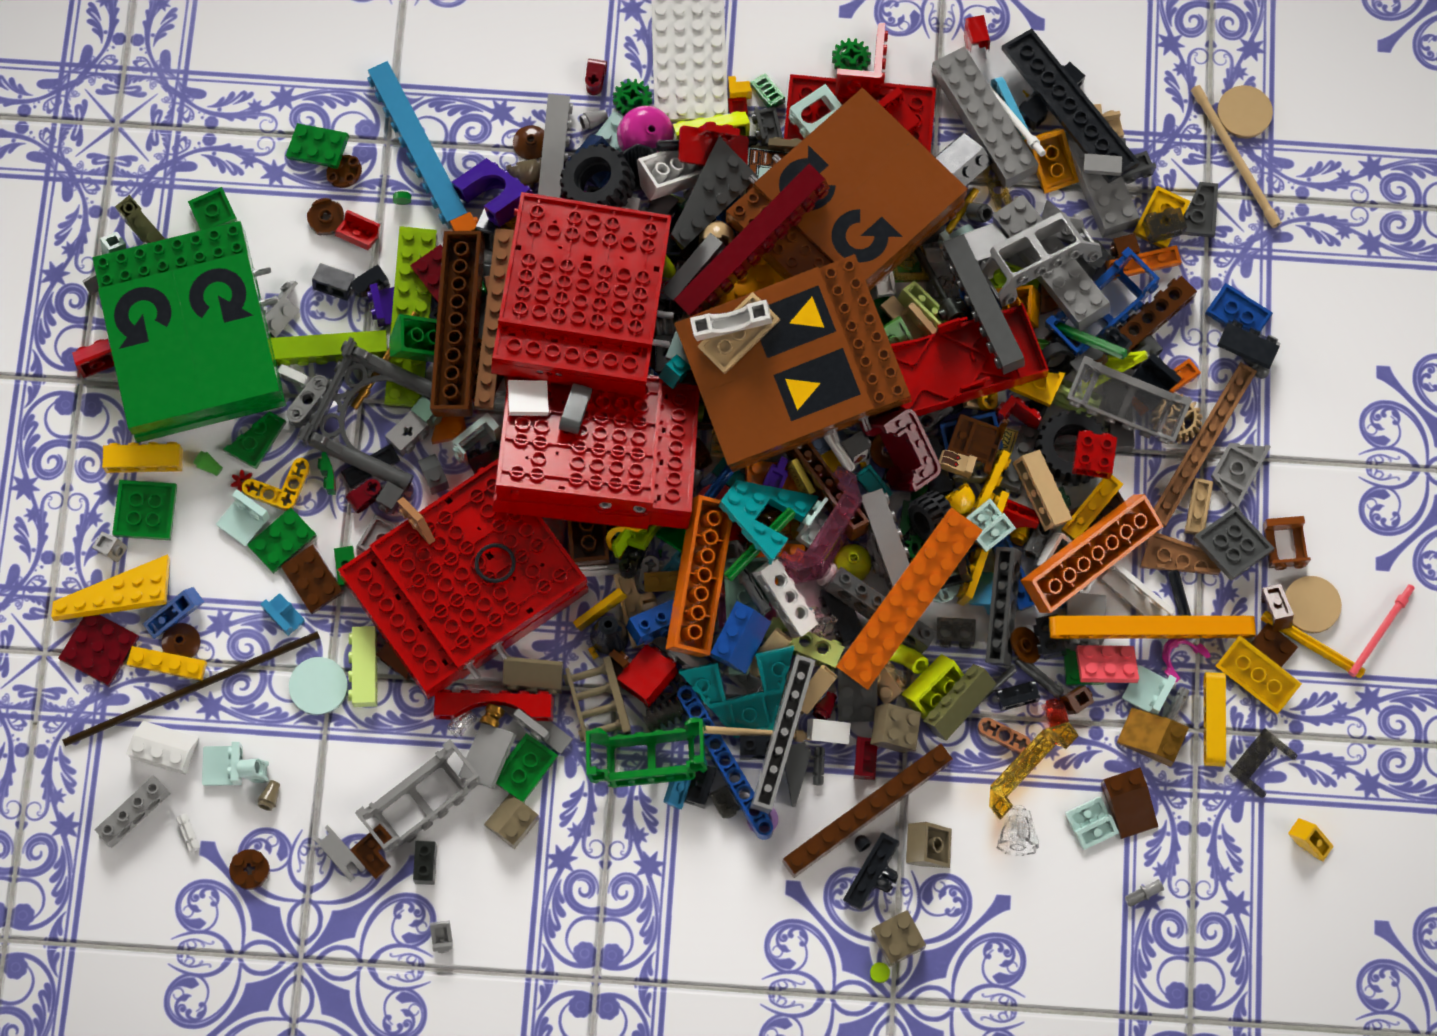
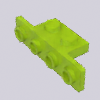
M649 525L648 530L642 529L639 532L627 529L620 532L618 537L612 542L614 556L620 558L628 545L645 550L661 526Z

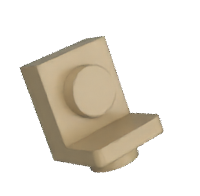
M1110 110L1102 114L1117 135L1123 138L1124 132L1120 121V111Z

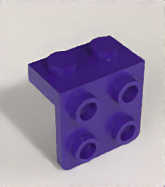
M377 283L370 284L371 291L367 292L369 303L373 302L374 309H371L373 320H377L378 327L391 325L394 287L378 290Z

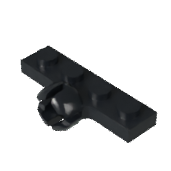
M883 832L881 833L843 898L845 903L861 911L875 888L886 893L892 890L893 886L891 884H896L898 874L897 871L888 866V863L897 850L900 841Z

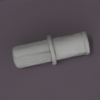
M1157 879L1144 887L1140 886V889L1126 895L1125 901L1130 907L1145 899L1148 901L1149 897L1164 891L1163 884Z

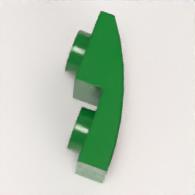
M322 452L321 458H318L317 468L321 471L322 476H327L324 477L323 487L326 488L328 495H336L335 473L326 452Z

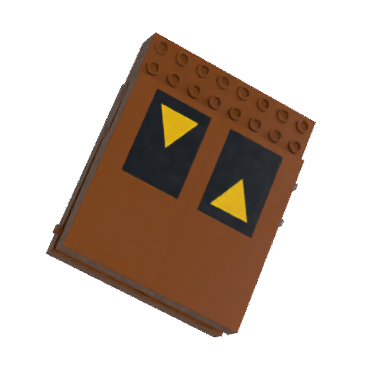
M855 254L754 291L753 293L761 301L767 300L769 308L780 318V321L726 374L697 347L703 340L697 341L695 339L690 318L708 313L722 314L732 312L751 293L674 323L724 457L732 472L831 435L834 444H837L835 437L837 442H840L837 434L838 431L861 422L865 431H868L865 421L869 430H871L869 419L912 401Z

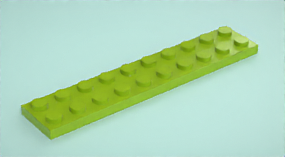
M399 226L390 336L399 314L411 315L414 311L419 314V317L429 318L431 293L420 281L410 265L435 248L437 230ZM396 357L390 359L389 362L425 378V361ZM386 381L384 405L413 407L422 397V395L396 383Z

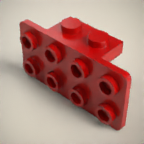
M709 121L698 128L683 125L679 130L678 159L683 163L705 166L708 156L717 138L720 136L748 165L749 139L747 136L740 135V129L733 128V125L729 124L721 126L716 125V122Z

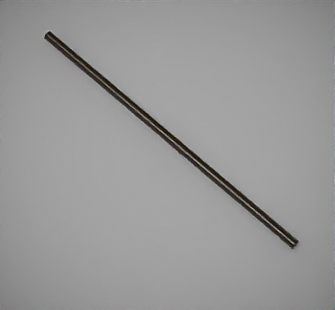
M318 631L64 738L62 741L66 747L320 638Z

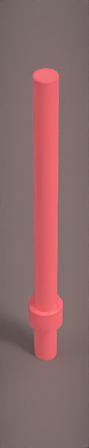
M1408 584L1402 595H1398L1395 605L1348 672L1349 675L1352 677L1357 675L1399 611L1405 608L1409 602L1408 598L1414 591V586Z

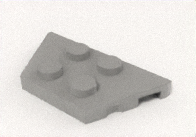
M1228 444L1211 478L1234 508H1238L1270 450V445Z

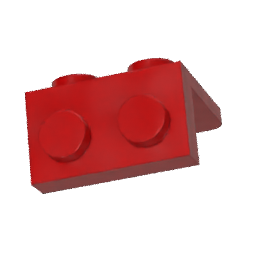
M899 87L894 90L891 89L884 95V98L876 101L907 131H910L919 124V118L902 100L903 91Z
M1011 395L1006 403L1002 401L996 409L998 425L1003 419L1007 420L1011 414L1028 427L1036 430L1039 428L1042 420L1041 414L1036 409H1030L1021 398H1015L1013 395Z

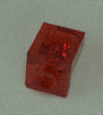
M1056 698L1049 699L1045 704L1041 705L1045 711L1051 731L1070 725L1065 705L1061 700Z

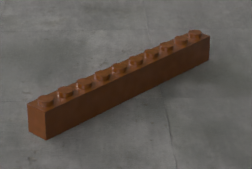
M939 744L785 856L782 863L793 878L797 877L949 766L953 758L944 746Z

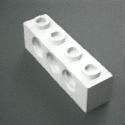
M775 559L771 565L767 561L752 573L792 638L802 637L818 624L815 614L806 605L805 598L796 589L795 582L787 575L785 566L781 561ZM775 577L778 579L777 585L775 584ZM785 594L788 595V601L785 600ZM795 610L798 611V617L795 615Z

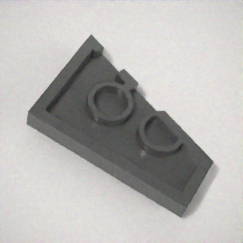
M1199 182L1177 234L1215 237L1218 183Z

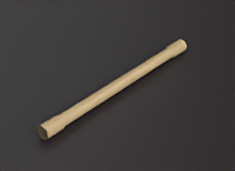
M1200 85L1193 87L1191 92L1197 103L1202 107L1264 212V216L1271 228H1276L1282 223L1278 215L1270 206L1209 103Z

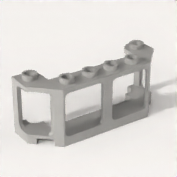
M1059 212L994 245L990 249L992 255L987 262L982 261L979 266L992 293L1001 307H1004L1016 300L1018 295L1017 287L1025 285L1039 276H1043L1045 273L1062 266L1072 259L1078 258L1080 255H1083L1086 262H1094L1102 257L1100 244L1094 242L1085 229L1080 215L1074 214L1073 217H1070L1064 212ZM1062 230H1065L1067 234L1071 232L1077 240L1075 243L1053 254H1048L1040 241ZM1080 233H1083L1088 241L1083 240ZM1033 246L1041 259L1018 272H1011L1004 260ZM1000 268L1007 281L998 293L990 279L994 278L993 273Z
M451 739L442 745L444 748L441 751H437L435 753L436 756L375 803L371 802L365 809L362 806L355 812L385 853L394 851L406 842H412L417 837L418 832L422 829L424 831L429 829L433 825V821L438 817L441 819L447 815L448 809L453 805H460L465 800L464 797L479 784V775ZM454 751L473 774L464 783L447 763L448 758ZM438 768H443L460 791L433 811L416 790V786ZM410 794L427 817L399 837L382 815V812L403 795ZM376 817L392 836V839L383 844L366 822L367 819Z

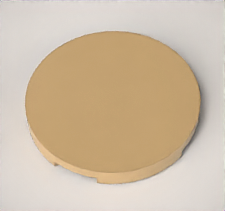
M1241 85L1229 89L1222 95L1217 106V116L1228 132L1236 135L1238 138L1248 139L1262 134L1267 129L1272 120L1273 108L1269 98L1261 90L1252 86Z
M1301 577L1295 580L1285 592L1294 614L1292 624L1303 632L1320 633L1326 631L1335 624L1340 616L1342 608L1340 595L1329 581L1321 577Z

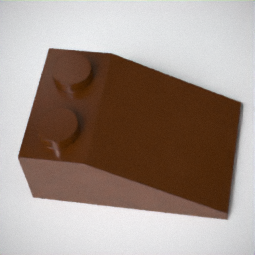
M1141 767L1103 779L1101 787L1121 839L1159 827Z

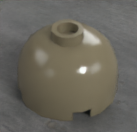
M532 159L517 162L516 166L511 167V164L506 166L509 174L514 178H518L525 186L534 188V184L539 182L541 159L538 161Z

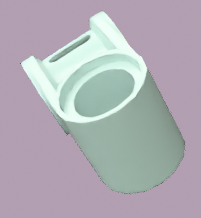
M259 758L240 760L237 764L238 775L253 783L269 782V778H267L269 761Z

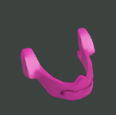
M1169 639L1164 644L1162 659L1167 666V669L1164 671L1166 676H1174L1177 678L1175 682L1180 680L1170 659V653L1173 648H1177L1179 644L1184 643L1189 645L1196 654L1199 653L1205 658H1209L1211 655L1203 644L1194 645L1187 639Z

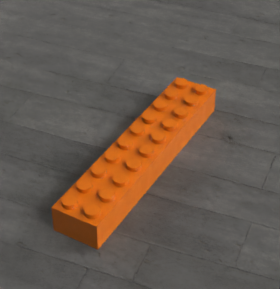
M951 507L835 667L868 690L983 530Z

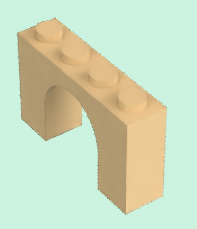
M776 628L757 653L787 647L793 639L779 628ZM754 656L750 673L755 677H760L756 656ZM824 664L810 679L800 714L805 713L808 715L838 678Z

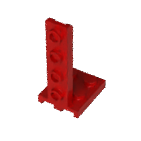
M879 23L877 28L874 72L837 69L835 97L837 99L849 100L863 88L875 100H879L881 83L884 84L885 72H882V69L885 70L886 58H883V55L886 56L887 45L884 42L888 40V31H885V23Z

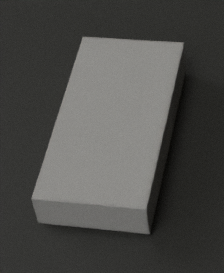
M1085 154L1083 173L1121 176L1122 156Z

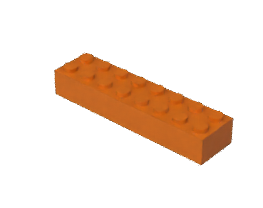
M1134 494L1020 581L1039 613H1052L1164 526L1146 495Z
M702 495L692 498V513L688 529L685 531L666 650L701 658L710 655L732 521L728 515L719 507L721 500Z

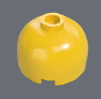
M968 483L958 487L960 491H952L945 496L951 507L965 518L972 513L971 509L975 504V494Z

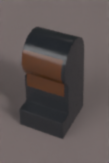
M377 264L355 278L352 287L356 296L366 297L368 295L367 292L371 291L370 284L377 283V286L381 285L383 289L390 284L387 276Z

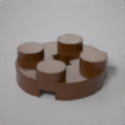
M330 198L316 200L307 212L308 224L317 235L334 234L345 218L342 206ZM324 213L331 215L328 220L321 219Z
M247 849L233 856L229 866V873L237 886L245 890H253L262 886L269 877L270 865L261 852ZM249 864L255 867V870L250 875H248V872H244V869Z

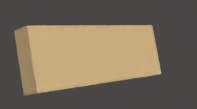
M1194 478L1184 533L1196 535L1205 529L1213 481Z

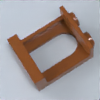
M1304 516L1265 520L1263 523L1264 537L1275 548L1267 556L1269 568L1284 570L1287 567L1294 566V568L1300 569L1306 567L1311 561V557L1307 556L1303 531L1305 524ZM1292 529L1296 558L1280 560L1277 555L1274 531Z

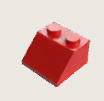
M108 339L97 340L90 346H82L75 352H72L75 365L83 379L114 367Z

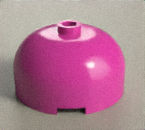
M639 106L630 110L622 118L617 128V140L623 152L635 144L656 148V143L659 140H673L674 129L669 117L663 111L653 106Z

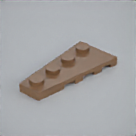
M1157 532L1149 537L1140 568L1178 570L1179 572L1219 575L1221 571L1200 547Z

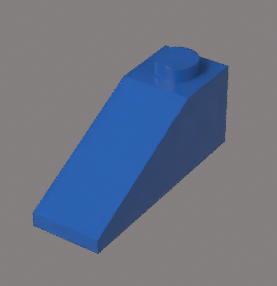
M194 587L185 589L142 624L152 638L155 639L205 602Z

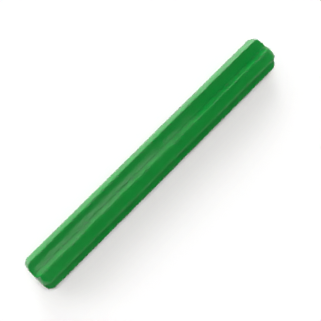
M1058 322L1055 325L1064 336L1121 360L1128 356L1127 349L1062 322Z
M788 507L769 528L780 532L795 517V511ZM752 544L724 573V576L729 581H733L761 550L757 551L754 544Z

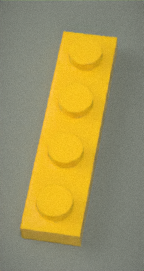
M1113 475L1110 479L1103 478L1073 514L1072 519L1064 525L1061 532L1072 540L1085 532L1121 489L1123 483Z
M132 646L127 665L129 667L202 681L207 662L205 660Z

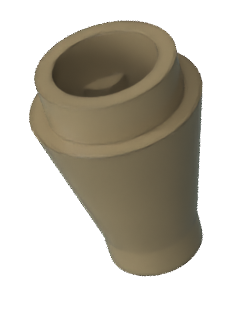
M274 780L269 781L257 799L258 807L266 811H272L276 807L280 783Z

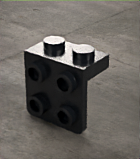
M1154 353L1144 360L1132 375L1134 378L1169 391L1181 380V377ZM1137 390L1134 394L1150 410H1154L1162 400L1141 390Z

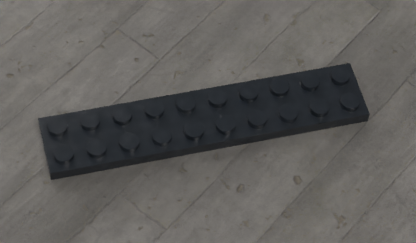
M1032 28L1002 45L1001 50L1084 154L1122 156L1121 176L1139 166L1140 162ZM1102 175L1108 184L1121 177Z

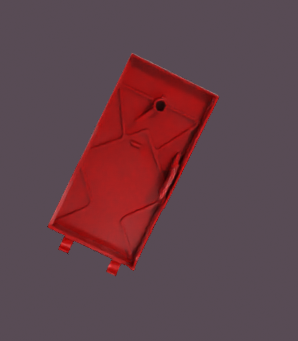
M1023 302L1018 306L1002 310L1025 360L1024 367L1007 374H1003L1001 368L997 369L994 362L995 356L993 353H989L986 346L988 341L986 337L982 338L979 332V323L974 322V320L962 323V321L968 320L967 316L937 325L936 333L890 344L912 399L911 402L898 406V409H911L919 417L1047 377L1049 369Z

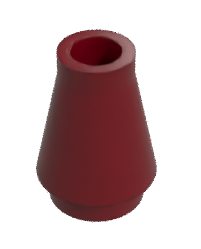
M827 691L826 695L813 708L814 717L821 720L831 718L837 695Z

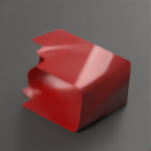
M984 15L965 19L964 41L965 47L968 51L970 50V53L972 43H977L979 48L986 47V50L990 51V38Z

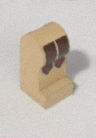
M943 450L939 462L941 469L970 479L977 457L971 455L968 457L959 453L956 454L950 450Z

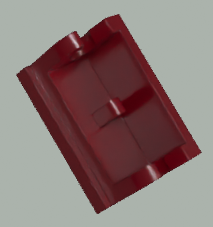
M857 736L853 779L875 781L878 746L870 744L871 738Z

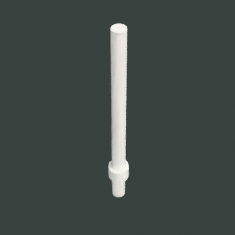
M989 84L1015 127L1027 140L1030 148L1035 149L1041 157L1044 156L1046 151L1040 145L1038 138L1028 131Z

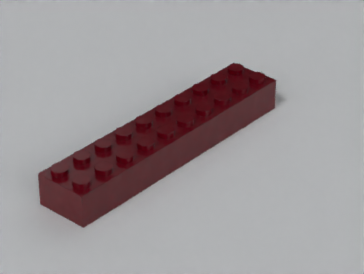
M809 163L674 299L677 305L689 317L717 306L721 301L720 298L725 293H730L734 288V284L738 280L744 279L748 274L747 271L752 266L758 265L761 257L765 253L772 251L775 247L774 244L779 239L782 240L788 234V230L792 226H796L802 220L801 217L806 212L809 213L815 207V203L828 194L830 187L826 179Z

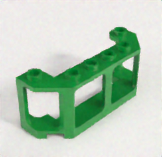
M692 717L685 722V729L655 730L650 733L636 732L631 735L617 734L613 737H609L602 728H593L586 731V775L590 782L597 784L599 781H607L608 787L612 788L692 780L696 777L697 771L705 772L707 770L704 743L705 723L702 718ZM700 734V755H695L694 739ZM688 741L689 760L686 761V765L656 768L657 744ZM591 743L603 745L607 748V769H598L596 766H591ZM639 745L647 746L648 769L615 772L616 748Z

